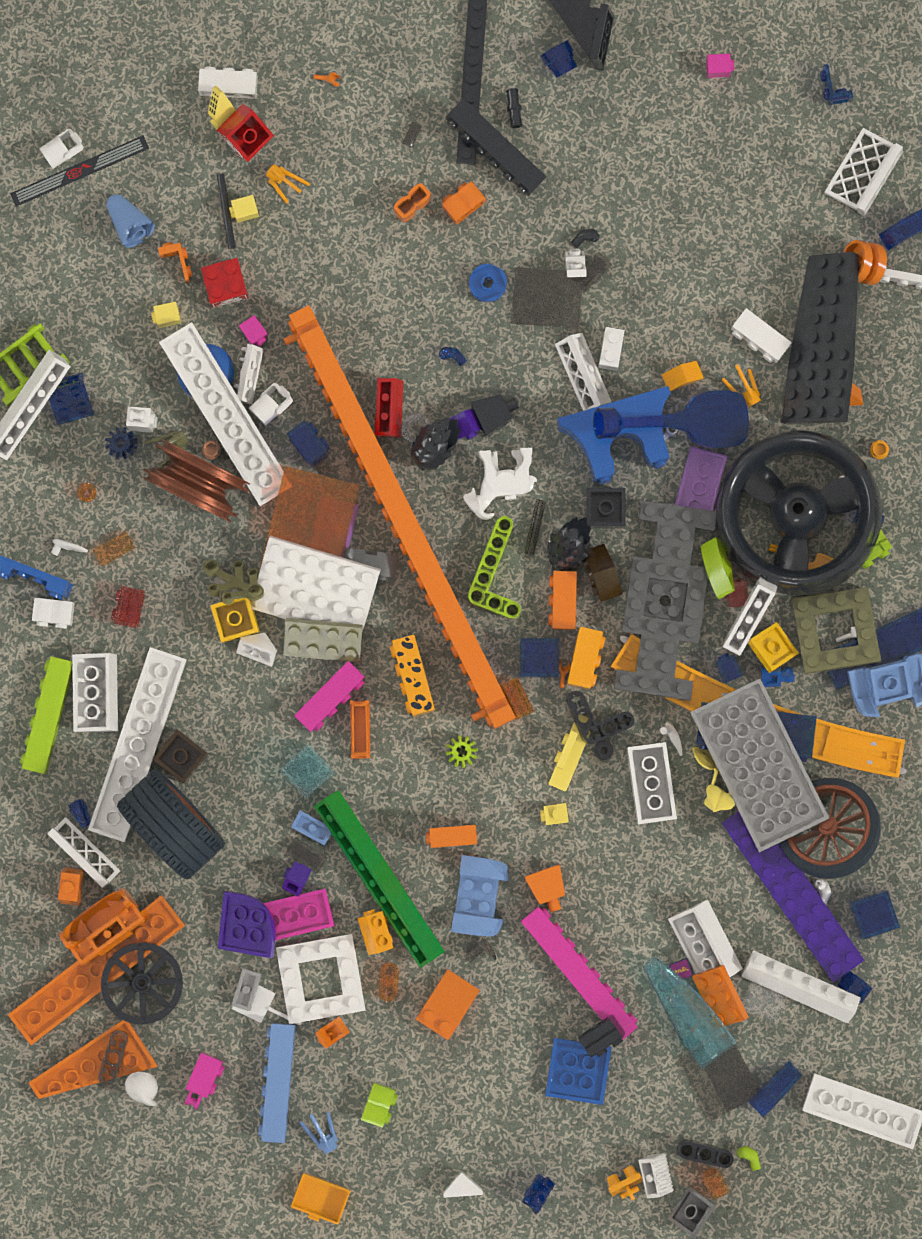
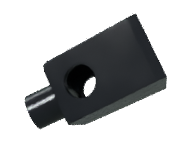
M501 394L471 402V407L479 420L485 437H489L511 422L512 418L509 412L519 408L515 398L504 402Z

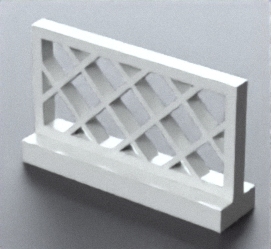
M863 128L825 190V194L857 210L859 214L865 217L902 155L903 147L897 143L893 144ZM866 135L872 138L873 144L862 147L861 139ZM885 145L890 148L887 154L879 156L878 146ZM874 148L876 157L866 159L863 150ZM861 151L863 160L853 163L852 154ZM878 160V169L869 172L867 163ZM865 164L867 173L856 175L854 166ZM852 167L854 176L843 179V169ZM868 176L870 181L868 186L860 188L857 179ZM855 180L857 189L846 191L844 182ZM842 183L843 193L836 194L831 191L834 185ZM859 192L860 199L857 204L849 201V194Z

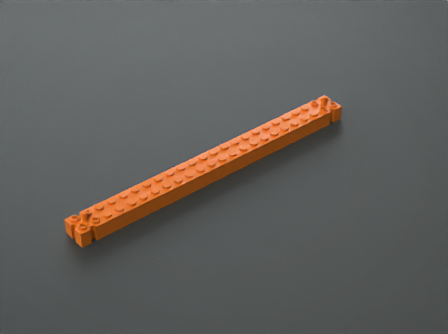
M310 305L290 314L288 324L293 334L285 337L283 340L286 345L297 341L301 351H306V361L310 369H315L314 377L319 386L323 385V395L327 403H332L331 411L336 420L340 419V429L344 437L348 435L350 440L347 442L352 453H357L358 455L356 458L361 471L365 469L367 473L364 475L366 482L370 488L374 487V498L378 505L382 503L384 507L381 509L383 516L387 522L391 521V532L395 539L399 537L401 541L399 548L403 556L408 555L410 559L407 561L412 573H417L416 582L420 590L425 589L427 594L424 595V598L429 607H434L435 612H433V616L437 624L442 623L444 629L441 632L446 642L451 641L453 646L450 647L454 658L459 657L461 662L459 668L463 676H468L470 681L467 684L471 692H476L478 696L476 702L480 711L471 715L473 721L475 722L484 717L488 726H493L495 730L515 720L516 717Z

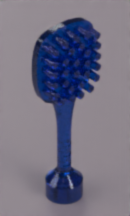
M714 390L693 396L688 400L683 410L667 415L622 417L615 408H597L593 416V429L598 439H615L621 430L625 428H673L684 431L687 434V438L699 446L729 448L740 445L746 440L749 429V415L746 401L740 393L730 390Z

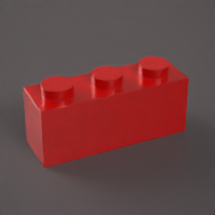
M377 378L375 436L401 438L404 381L396 378Z

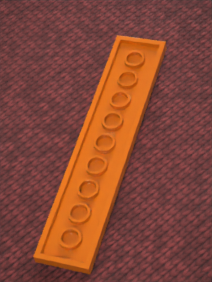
M163 895L141 911L146 920L132 930L133 934L103 956L97 955L83 966L76 961L8 1014L30 1045H33L101 992L103 969L109 958L117 950L137 942H148L160 946L186 926ZM137 950L131 951L119 958L130 969L138 963ZM143 950L144 958L153 951ZM114 964L110 971L108 982H114L126 972Z

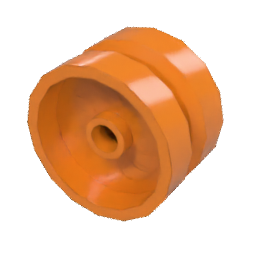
M861 240L851 241L844 249V252H854L859 255L858 283L866 285L877 284L882 279L887 265V255L884 247L877 243H867Z

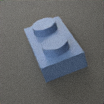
M301 810L291 828L324 846L331 835L325 823Z

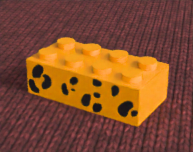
M415 635L393 640V645L389 647L392 657L397 658L398 664H395L397 676H402L403 683H400L402 694H407L408 701L405 702L408 714L412 713V716L415 717L435 711Z

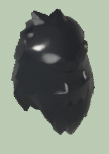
M449 418L438 419L431 425L428 424L425 427H421L415 441L412 442L410 452L412 462L422 471L425 469H436L452 456L451 451L460 435L458 420H449Z
M574 517L569 523H565L556 534H550L547 557L552 564V571L557 569L566 571L577 568L583 559L588 556L585 551L591 540V536H589L591 525L588 526L586 517L579 520L578 517Z

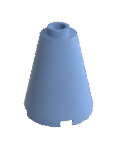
M116 194L108 198L106 207L119 239L125 247L137 246L143 242L141 238L144 236L149 237L155 228L153 221L126 198Z

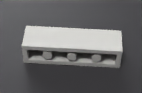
M760 576L727 634L723 645L724 648L741 655L777 590L776 585Z

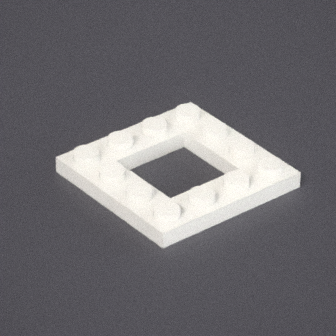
M352 934L276 947L289 1024L366 1010ZM336 957L343 995L305 1001L299 963Z

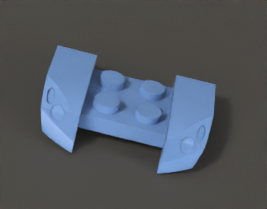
M921 652L902 657L903 660L871 668L865 666L847 671L851 694L857 710L863 716L880 717L877 706L911 698L916 707L921 706Z
M462 855L459 889L451 932L476 936H494L498 934L504 922V919L494 918L499 880L510 881L508 867L500 861Z

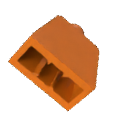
M559 864L525 876V880L539 904L547 902L550 912L561 909L558 898L565 896Z
M65 867L61 872L58 901L61 904L81 905L84 869Z

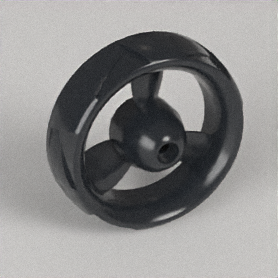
M795 430L767 437L747 448L727 471L719 491L716 506L718 533L726 554L732 563L754 583H757L761 576L766 581L777 586V593L786 595L821 593L842 584L852 577L871 555L880 533L882 520L880 492L867 464L841 441L819 432ZM805 455L830 463L842 472L843 475L833 479L820 490L810 484L800 482L784 486L779 477L766 465L783 457ZM744 491L751 497L770 504L771 523L775 531L783 537L776 550L773 564L761 558L750 547L742 532L739 510ZM797 508H801L804 510L800 514H796L794 512V510ZM858 508L857 527L847 547L830 562L813 569H808L809 549L807 541L815 538L823 530L828 515L843 514Z

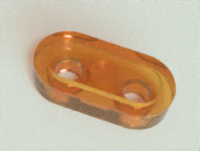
M391 962L385 963L381 967L378 988L379 997L383 1001L389 1002L396 998L399 983V968ZM389 968L393 970V975L391 976L386 974V970ZM386 988L392 990L390 995L385 994L384 990Z

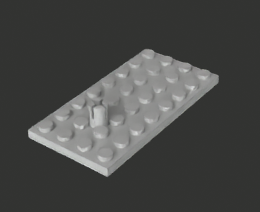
M761 679L753 681L690 712L758 852L829 819Z

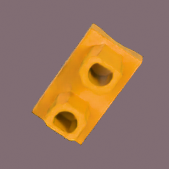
M631 1165L623 1170L627 1179L620 1182L617 1174L607 1177L608 1189L612 1197L621 1193L622 1199L630 1196L632 1201L635 1200L633 1194L640 1191L638 1186L635 1185L643 1182L640 1172L637 1173Z

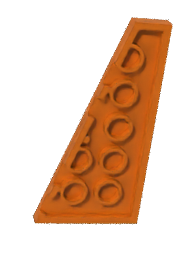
M122 1020L30 1081L29 1085L38 1099L135 1072L158 1067L131 1023Z

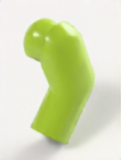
M742 1146L737 1149L739 1158H745L750 1161L752 1171L761 1169L758 1154L754 1149L748 1146Z

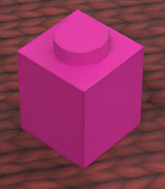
M730 54L707 55V78L730 77L731 71H734V59H731Z
M255 315L239 325L240 330L250 344L259 347L267 341L268 334Z

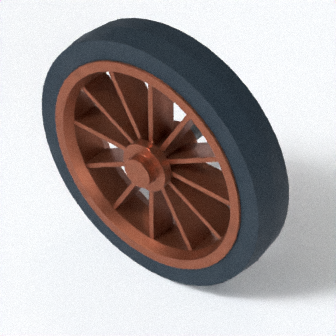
M822 778L811 781L819 798L833 796L829 819L809 828L817 829L797 838L792 836L780 842L781 848L795 867L810 876L822 879L847 876L864 866L873 856L878 846L881 834L878 810L869 795L850 781L839 778ZM837 796L849 799L838 814L833 817ZM854 803L862 811L840 820ZM859 819H865V829L842 827ZM839 832L860 834L863 837L859 845L856 846ZM818 836L805 853L796 845ZM838 837L854 849L843 858L836 844ZM825 838L821 861L809 857ZM829 839L834 842L840 859L826 861Z

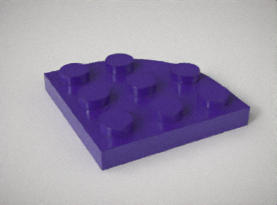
M224 891L218 949L273 958L276 928L268 908L251 895Z

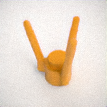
M274 164L269 168L266 176L269 178L268 183L274 187L285 203L289 201L276 182L280 184L283 181L298 193H301V190L285 178L286 175L307 186L310 185L309 182L287 171L282 166L278 167Z
M736 364L735 367L747 390L742 393L744 397L725 378H722V382L740 400L742 405L746 404L749 408L761 401L759 397L761 394L757 389L752 370L748 369L753 387L750 388L742 370Z

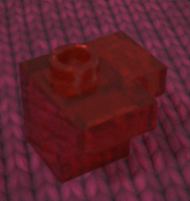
M733 580L735 591L724 596L728 601L729 609L744 606L748 599L747 581Z

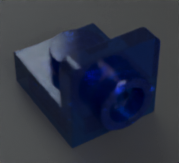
M851 971L843 975L838 983V987L842 990L860 997L859 1003L861 1004L873 989Z

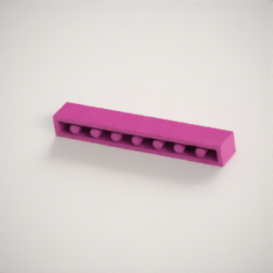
M539 907L534 909L521 920L522 924L601 1020L614 1015L625 1031V1035L622 1038L625 1039L638 1028L635 1024L638 1022L631 1012L627 1015L623 1010L625 1007L623 1002L619 998H613L610 994L613 990L606 982L602 984L599 981L600 974L594 967L590 969L585 964L588 960L581 952L579 954L576 953L573 949L576 945L569 937L565 939L562 936L563 930L557 922L553 924L548 919L551 917L544 907L542 909Z

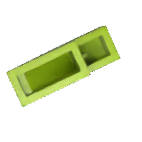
M715 537L701 545V552L716 597L720 599L735 591L731 562L726 557V551L722 542Z

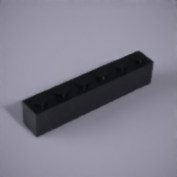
M462 99L446 116L445 119L448 126L453 130H458L461 133L462 139L467 143L473 144L476 152L489 159V164L495 169L498 168L507 181H512L521 194H526L529 197L547 177L465 99Z

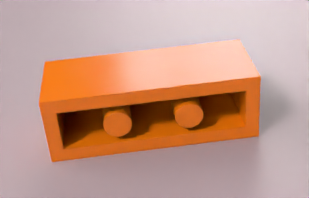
M553 571V576L549 575V587H553V595H549V606H552V614H548V625H552V630H575L577 571Z

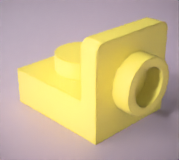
M566 803L543 806V810H540L541 822H545V825L569 822Z

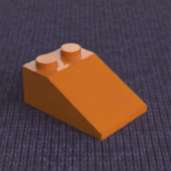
M447 969L417 1015L416 1020L449 1040L480 990Z

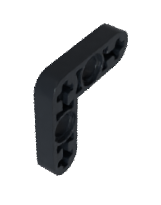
M573 691L566 698L580 736L586 744H594L627 730L634 724V716L629 712H622L596 723L582 692ZM573 695H575V697L580 698V700L578 701L579 707L584 706V709H580L577 712H575V709L578 708L576 702L572 703L571 699L574 698ZM581 712H585L588 715L586 723L579 721L578 716ZM623 716L629 718L628 726L625 723L618 726V730L616 722L623 720ZM605 723L612 725L613 730L611 733H606L603 730ZM599 729L600 734L593 736V741L591 738H587L588 730L592 733Z

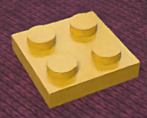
M777 622L748 641L749 646L769 673L799 654Z

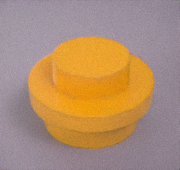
M877 440L870 446V454L875 459H884L889 453V447L884 441Z

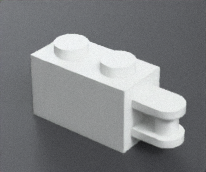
M128 407L126 421L128 429L130 431L153 433V428H157L158 418L152 409Z

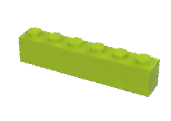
M50 656V660H46L44 671L47 672L45 679L42 678L39 689L42 690L41 695L35 701L34 708H37L35 716L31 717V734H27L25 745L27 746L26 753H22L20 760L22 769L47 774L73 674L72 661Z

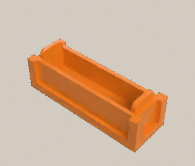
M350 701L351 759H369L370 701Z

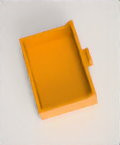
M303 1172L291 1208L308 1213V1218L319 1221L321 1218L338 1225L351 1189Z

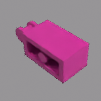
M201 1052L185 1088L190 1092L184 1105H192L197 1110L202 1097L207 1098L209 1094H214L217 1084L214 1082L217 1076L221 1077L225 1066L222 1065L223 1060ZM193 1092L200 1095L198 1099L191 1097Z

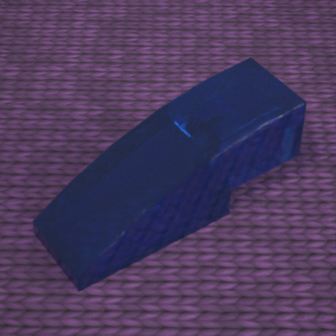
M788 1061L761 1087L748 1103L764 1117L794 1086L802 1074Z

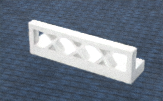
M583 333L570 335L556 343L555 346L583 411L611 403ZM567 342L570 347L569 354L565 353L562 346ZM572 360L577 363V371H574L571 367ZM580 378L585 382L584 389L579 386ZM587 395L591 397L594 403L590 407H588L586 402Z
M67 817L48 832V835L102 888H105L120 872ZM65 823L71 827V836L64 837L58 831ZM74 838H82L85 841V850H77L74 847ZM88 852H96L99 855V863H90L88 861ZM101 865H109L114 870L108 879L101 874Z

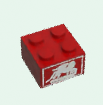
M244 104L216 130L232 150L246 162H249L274 136L258 115Z
M238 258L201 267L212 308L249 298Z

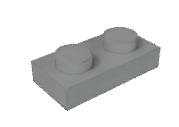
M245 968L242 969L231 1006L251 1011L262 976L261 973Z

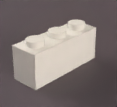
M204 67V69L199 70V95L211 96L212 88L216 85L223 91L226 97L256 99L257 72H253L254 70L252 69L235 71L233 68L216 70L215 67Z
M747 308L731 328L732 334L739 340L743 338L748 342L747 345L752 350H759L764 354L763 358L770 363H777L792 343Z

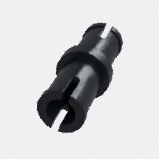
M511 88L506 90L508 98L507 112L510 115V128L515 129L523 126L520 112L522 105L519 104L518 89Z

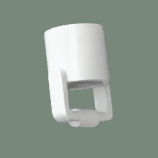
M67 129L39 149L52 169L82 151L84 147L81 144L82 140L79 135L71 129ZM70 136L76 146L68 151L62 141Z
M273 383L249 407V410L266 426L278 414H281L293 402L289 391L283 386ZM276 389L284 398H287L280 405L270 397Z

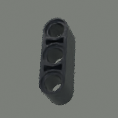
M689 1140L680 1141L677 1145L678 1154L686 1160L721 1168H728L734 1162L731 1152L724 1148ZM684 1145L691 1146V1152L687 1155L681 1153V1148ZM703 1149L710 1150V1156L707 1159L700 1157ZM723 1153L729 1155V1160L726 1163L719 1161V1157Z

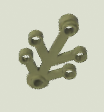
M214 559L204 562L203 568L206 575L209 577L217 576L228 582L223 584L213 583L207 587L210 596H217L220 591H226L222 594L224 604H231L234 599L240 598L256 601L264 596V589L257 582L259 573L256 568L247 570V576L250 580L248 585L244 583L243 571L245 570L243 561L236 560L233 562L235 577L219 569L218 562ZM240 589L242 591L230 592L227 590Z

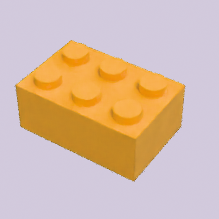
M584 627L579 628L567 686L585 690L595 686L597 675L594 674V670L599 667L601 656L598 655L599 649L604 647L605 642L602 631Z

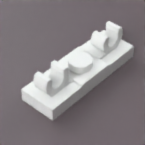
M247 344V347H242L241 349L246 352L245 357L239 358L240 361L244 362L240 371V383L235 384L234 387L238 389L237 396L239 400L252 405L264 349L253 344Z

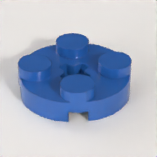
M482 264L476 267L470 276V291L480 302H494L500 299L506 291L507 278L501 268L492 264ZM488 278L489 281H493L490 288L483 286L485 283L484 279Z

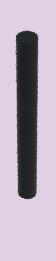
M223 173L217 174L228 249H235L225 175Z

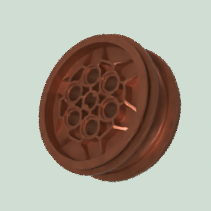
M161 439L164 442L163 446L156 443L155 446L160 448L172 463L167 465L166 468L152 467L151 470L143 468V471L147 472L148 476H143L142 478L224 520L231 522L232 520L228 519L230 515L237 518L238 515L232 512L234 508L225 498V490H243L249 493L250 491L244 487L246 484L250 485L251 483L164 439Z

